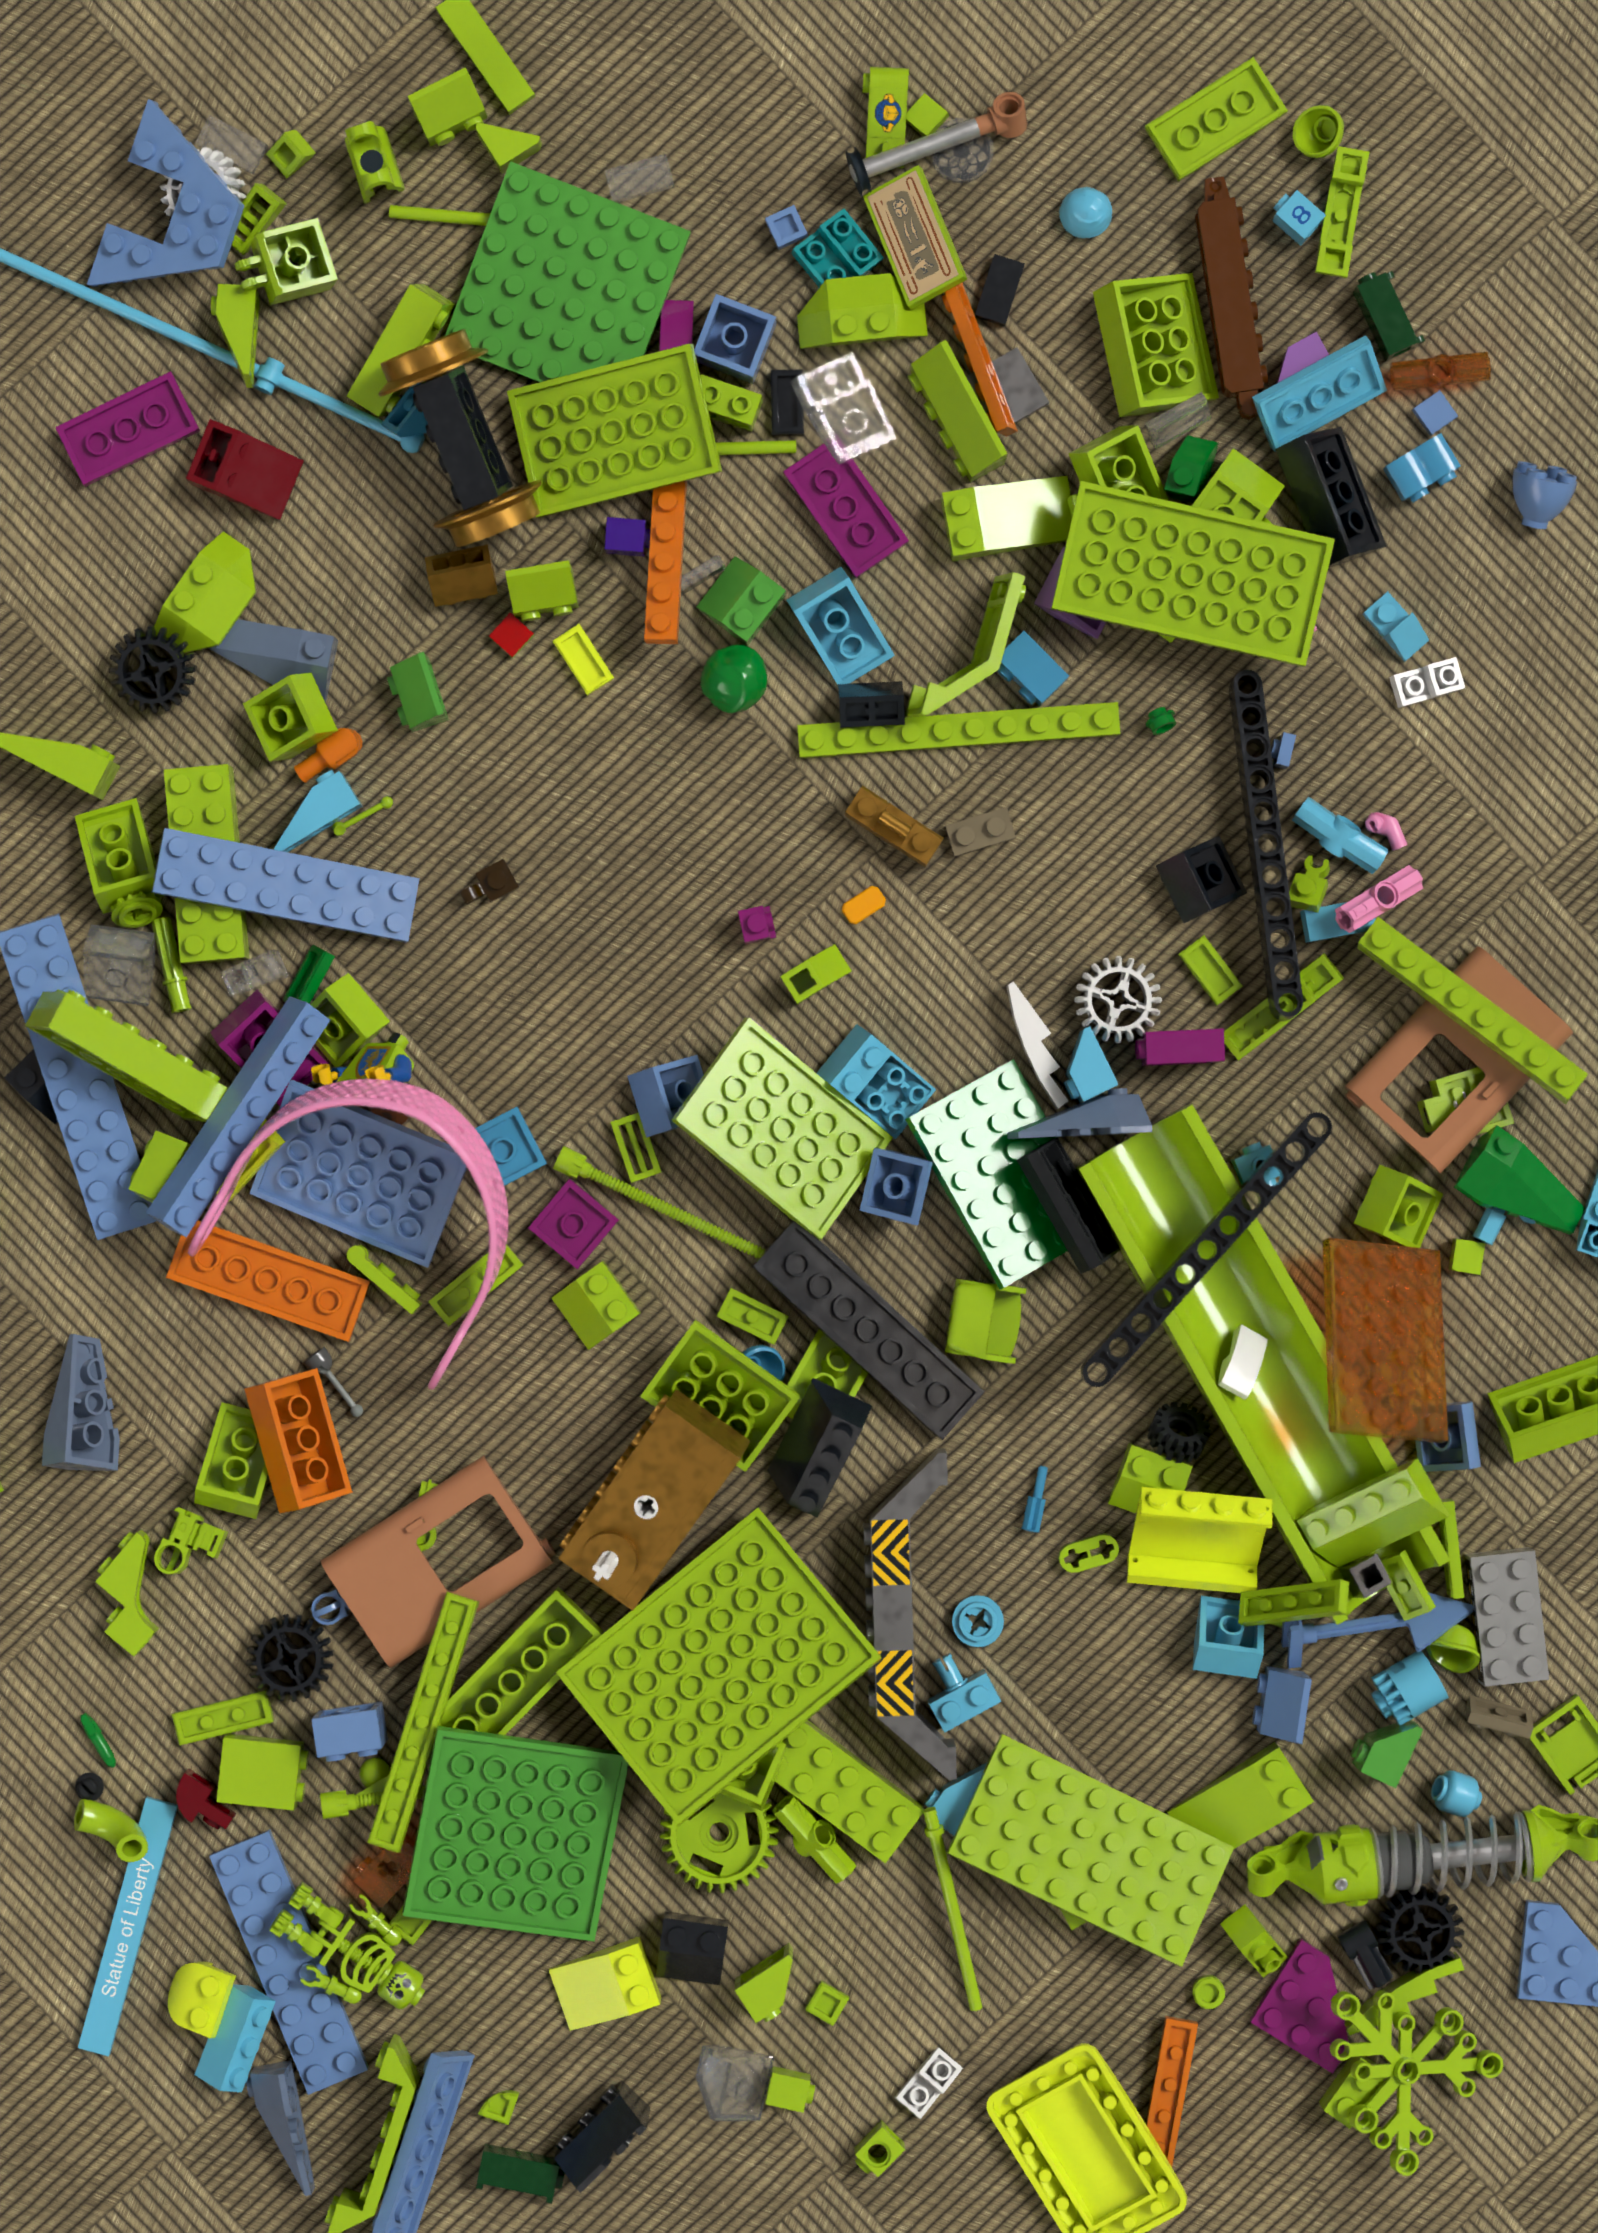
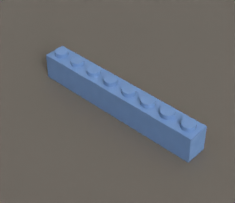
M291 996L288 998L146 1211L148 1215L169 1230L184 1237L188 1236L229 1174L232 1166L247 1147L328 1025L329 1018L308 1002Z

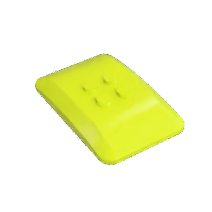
M1085 2043L1078 2044L999 2088L989 2096L986 2108L989 2116L1062 2233H1146L1177 2216L1184 2210L1187 2204V2195L1182 2184L1127 2093L1094 2046Z

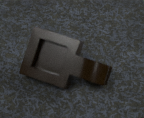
M503 858L475 873L479 883L462 890L460 894L466 905L487 895L492 903L518 889L519 886Z

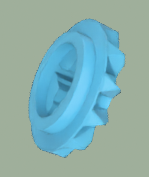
M980 1595L964 1598L955 1608L952 1617V1626L956 1636L963 1643L972 1647H984L993 1643L1001 1634L1004 1625L1003 1613L998 1604L991 1598ZM984 1608L983 1620L987 1622L990 1628L978 1626L977 1629H974L973 1633H970L972 1621L969 1620V1617L965 1616L966 1613L977 1616Z

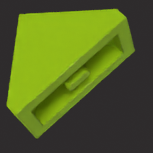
M479 122L476 124L479 139L502 174L507 171L510 161L519 164L541 150L540 136Z

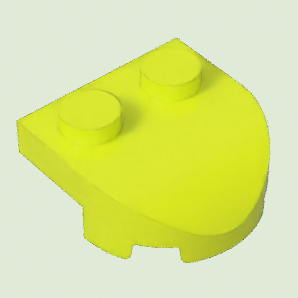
M210 1962L188 1963L176 1972L171 1983L168 1995L169 2014L177 2025L210 2039L216 2038L236 1975L216 1968Z

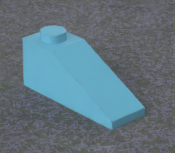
M330 770L316 779L318 784L311 788L274 847V850L290 852L326 830L335 822H339L363 807L343 773L338 771L334 774L333 770Z
M987 1763L958 1777L957 1780L948 1782L940 1791L935 1788L924 1803L928 1808H936L939 1824H942L944 1829L953 1836L958 1829Z

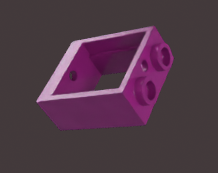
M1224 1028L1144 1032L1140 1039L1135 1040L1136 1060L1141 1059L1142 1066L1225 1061Z

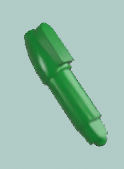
M87 1713L82 1714L81 1723L88 1739L93 1743L102 1761L108 1767L114 1768L116 1766V1759L101 1733L102 1730Z

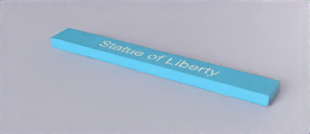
M148 1796L145 1799L139 1826L146 1836L148 1852L139 1861L128 1862L80 2037L79 2049L105 2056H110L176 1816L177 1804Z

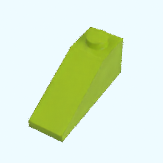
M218 284L217 296H212L211 314L217 317L219 328L246 387L253 388L260 309L258 289L244 291L241 285Z

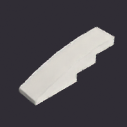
M1011 982L1006 987L1013 1021L1024 1053L1040 1085L1055 1108L1058 1109L1067 1103L1068 1099L1050 1076L1051 1073L1060 1067L1041 1042L1051 1032L1016 984Z

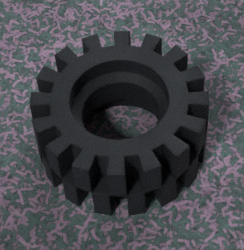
M1171 1402L1170 1406L1166 1403L1157 1410L1148 1429V1440H1151L1150 1445L1152 1448L1158 1447L1157 1454L1160 1456L1163 1453L1167 1454L1165 1459L1171 1461L1172 1457H1175L1176 1463H1182L1183 1459H1185L1186 1463L1192 1462L1193 1458L1196 1460L1202 1454L1211 1434L1209 1429L1210 1423L1209 1421H1204L1206 1416L1203 1413L1196 1414L1197 1408L1192 1407L1189 1410L1186 1403H1182L1178 1407L1177 1402ZM1171 1428L1184 1432L1188 1437L1176 1434Z

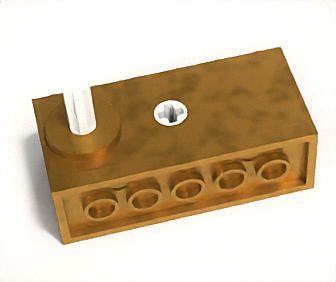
M677 1389L671 1397L664 1394L649 1416V1420H646L559 1545L564 1549L558 1558L632 1611L737 1465L751 1442Z

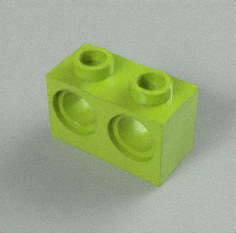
M701 374L700 377L710 418L752 432L762 405V395Z

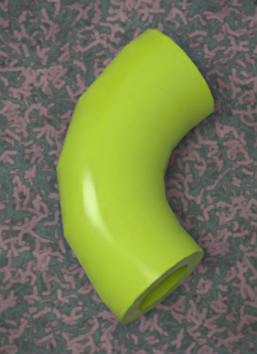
M87 1799L79 1801L74 1817L75 1831L96 1835L108 1841L114 1846L117 1856L125 1862H136L148 1852L146 1836L139 1824L110 1805Z

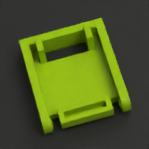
M1575 1694L1534 1723V1728L1529 1738L1569 1795L1575 1793L1573 1786L1568 1782L1569 1779L1573 1778L1576 1784L1583 1788L1598 1777V1722L1581 1698ZM1569 1711L1574 1719L1551 1736H1548L1543 1729Z

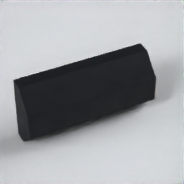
M1058 1137L1017 1160L1080 1274L1103 1264L1121 1250Z

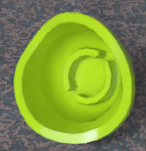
M1459 1624L1454 1625L1426 1647L1430 1658L1435 1663L1454 1673H1466L1478 1666L1481 1659L1478 1653L1476 1637L1469 1629Z

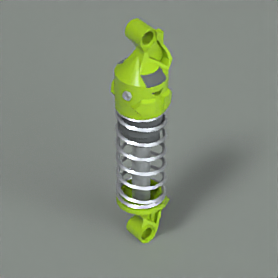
M1537 1805L1531 1810L1514 1813V1835L1498 1836L1496 1819L1491 1814L1489 1816L1491 1837L1473 1839L1471 1821L1466 1817L1464 1819L1466 1840L1449 1842L1446 1822L1441 1820L1439 1822L1441 1843L1430 1844L1428 1837L1422 1833L1421 1825L1418 1822L1414 1825L1415 1832L1407 1833L1404 1830L1397 1831L1393 1825L1390 1827V1832L1376 1833L1371 1827L1370 1829L1368 1827L1360 1828L1359 1825L1354 1824L1340 1826L1337 1831L1314 1834L1300 1830L1288 1837L1282 1844L1263 1847V1851L1249 1858L1247 1862L1248 1889L1255 1896L1267 1897L1272 1895L1284 1881L1289 1880L1313 1895L1322 1905L1345 1903L1347 1906L1357 1907L1367 1904L1368 1900L1380 1899L1383 1894L1390 1898L1397 1890L1407 1889L1411 1894L1415 1895L1420 1890V1886L1428 1882L1439 1893L1445 1886L1448 1868L1455 1883L1463 1890L1470 1883L1473 1866L1480 1881L1487 1887L1491 1886L1496 1877L1498 1863L1505 1879L1511 1884H1515L1519 1880L1520 1874L1528 1883L1530 1881L1531 1883L1540 1882L1549 1867L1567 1849L1578 1854L1583 1860L1598 1861V1819L1579 1815V1813L1561 1814L1552 1808ZM1516 1861L1513 1878L1509 1874L1505 1862ZM1491 1864L1488 1881L1480 1865ZM1466 1866L1465 1880L1462 1883L1456 1867ZM1441 1869L1440 1883L1437 1886L1433 1874L1434 1870Z

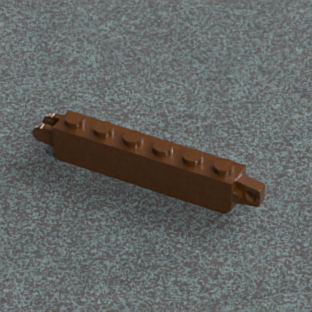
M1224 177L1208 178L1204 180V202L1197 209L1195 223L1221 393L1229 399L1236 398L1239 417L1249 421L1256 417L1255 414L1258 413L1252 397L1263 391V384H1268L1266 365H1260L1259 353L1263 352V341L1261 333H1256L1254 321L1258 320V308L1256 301L1251 302L1249 289H1253V276L1251 269L1246 270L1244 258L1249 256L1247 239L1241 238L1239 226L1244 225L1243 211L1241 206L1236 207L1235 197L1230 198Z

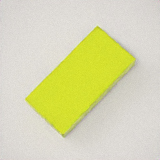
M580 624L552 641L587 696L614 679Z

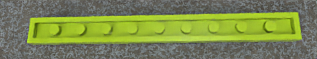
M1118 702L931 715L913 718L905 717V725L840 728V722L797 725L800 758L1117 736L1120 735Z

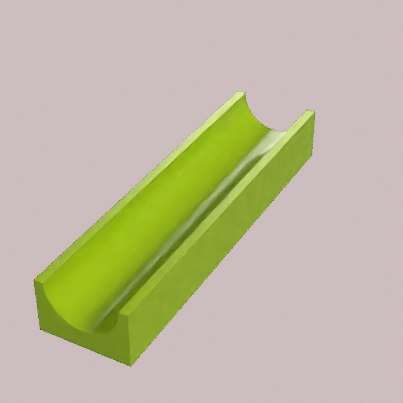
M1193 1104L1186 1105L1152 1124V1132L1136 1133L1075 1168L1121 1249L1120 1252L1144 1294L1240 1188ZM1243 1195L1241 1200L1243 1207L1247 1210H1252ZM1229 1215L1223 1217L1219 1225L1220 1230L1226 1235L1233 1233L1236 1229L1235 1219ZM1256 1217L1161 1324L1260 1498L1272 1499V1520L1307 1582L1344 1580L1338 1567L1312 1549L1297 1520L1308 1509L1398 1466ZM1204 1240L1198 1245L1197 1251L1199 1256L1203 1259H1208L1213 1255L1214 1245L1212 1242ZM1184 1264L1177 1268L1175 1275L1180 1283H1187L1191 1280L1193 1273L1190 1266ZM1160 1289L1154 1294L1153 1300L1157 1307L1163 1308L1170 1303L1171 1296L1167 1290ZM1241 1324L1268 1339L1258 1376L1248 1398L1245 1400L1218 1385L1222 1361L1230 1354L1234 1330ZM1431 1525L1369 1553L1377 1554L1381 1559L1405 1549L1417 1572L1431 1567H1440L1451 1561ZM1386 1587L1366 1598H1353L1349 1590L1347 1614L1330 1616L1328 1618L1336 1625L1348 1619L1349 1614L1355 1608Z

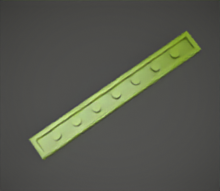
M451 1592L446 1593L367 1842L369 1844L397 1853L401 1851L432 1753L436 1727L441 1724L479 1601Z

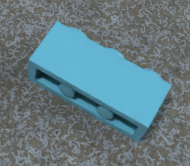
M233 1984L216 2038H208L194 2075L219 2091L242 2092L276 2001L252 1986Z

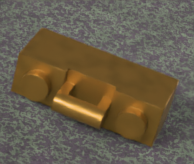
M863 785L845 811L846 817L924 867L927 866L944 839Z

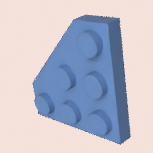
M1526 1900L1516 1995L1518 1999L1598 2007V1951L1558 1903Z

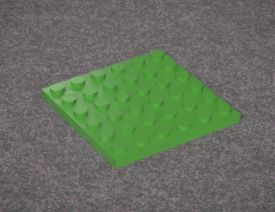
M510 161L445 336L465 329L472 348L488 350V353L478 357V359L537 382L643 356L648 349L691 231Z
M437 1726L403 1905V1916L594 1942L627 1775V1761L619 1751Z

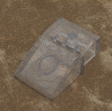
M853 352L797 376L790 381L814 429L838 464H842L897 439L871 380H865Z

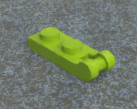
M355 1245L348 1249L347 1259L353 1266L411 1315L417 1312L423 1303L418 1300L421 1295L412 1286L405 1283L402 1287L393 1279L396 1275L393 1270L383 1262L376 1265L370 1260L369 1251L365 1246Z

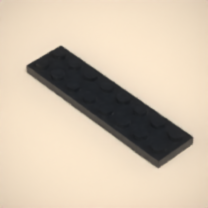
M792 1220L751 1266L939 1440H943L983 1395L984 1391L825 1244Z

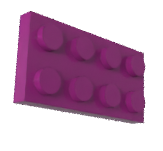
M171 371L55 427L85 487L201 431Z
M836 435L783 471L788 482L856 579L909 543L908 538Z

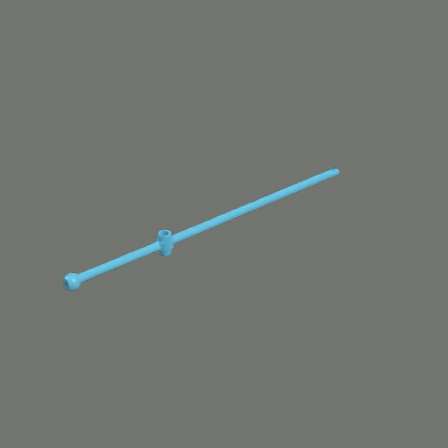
M0 248V262L237 368L230 351ZM267 357L265 364L259 365L255 363L254 376L257 378L254 387L257 390L272 395L274 388H282L399 441L401 447L406 452L416 453L420 451L425 439L424 434L400 438L381 425L384 420L284 376L282 371L285 365L280 361Z

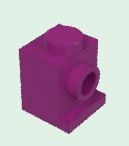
M762 905L738 911L745 945L777 938L770 906L763 907Z

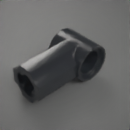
M1366 1920L1337 1934L1343 1949L1350 1961H1354L1369 1990L1379 1988L1393 1978L1388 1964L1377 1947L1379 1944Z

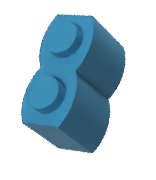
M1442 433L1386 465L1383 470L1401 501L1404 502L1410 498L1412 503L1429 494L1427 487L1438 482L1441 487L1456 478L1457 475L1454 471L1461 467Z

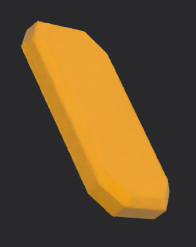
M870 886L844 903L842 912L849 923L858 924L884 907L886 899L878 887Z

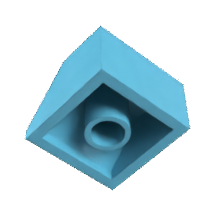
M1090 1026L1079 1032L1065 1073L1068 1080L1063 1082L1071 1100L1077 1098L1079 1103L1119 1085Z
M1201 1595L1194 1639L1193 1670L1257 1679L1264 1655V1625L1246 1627L1238 1624L1240 1601Z

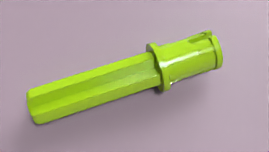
M160 917L152 921V926L165 979L162 985L167 988L171 1013L185 1012L192 1009L185 984L188 978L183 975L171 919L169 917Z

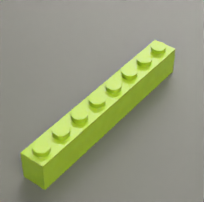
M1378 917L1359 940L1358 949L1565 1105L1588 1076L1585 1071Z

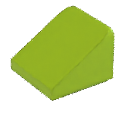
M297 130L284 132L266 155L286 178H289L307 163L316 152Z
M1453 1238L1448 1270L1481 1275L1485 1243Z

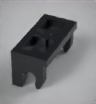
M902 681L838 684L840 728L905 725Z

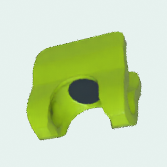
M372 121L347 128L345 130L347 136L345 144L364 203L371 202L370 198L375 195L373 188L376 186L385 185L387 190L405 191L386 129L382 126H376Z

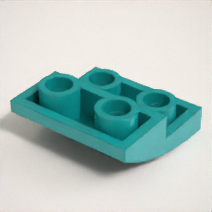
M844 208L821 224L815 233L791 251L794 258L819 288L826 279L865 276L884 259L882 254Z

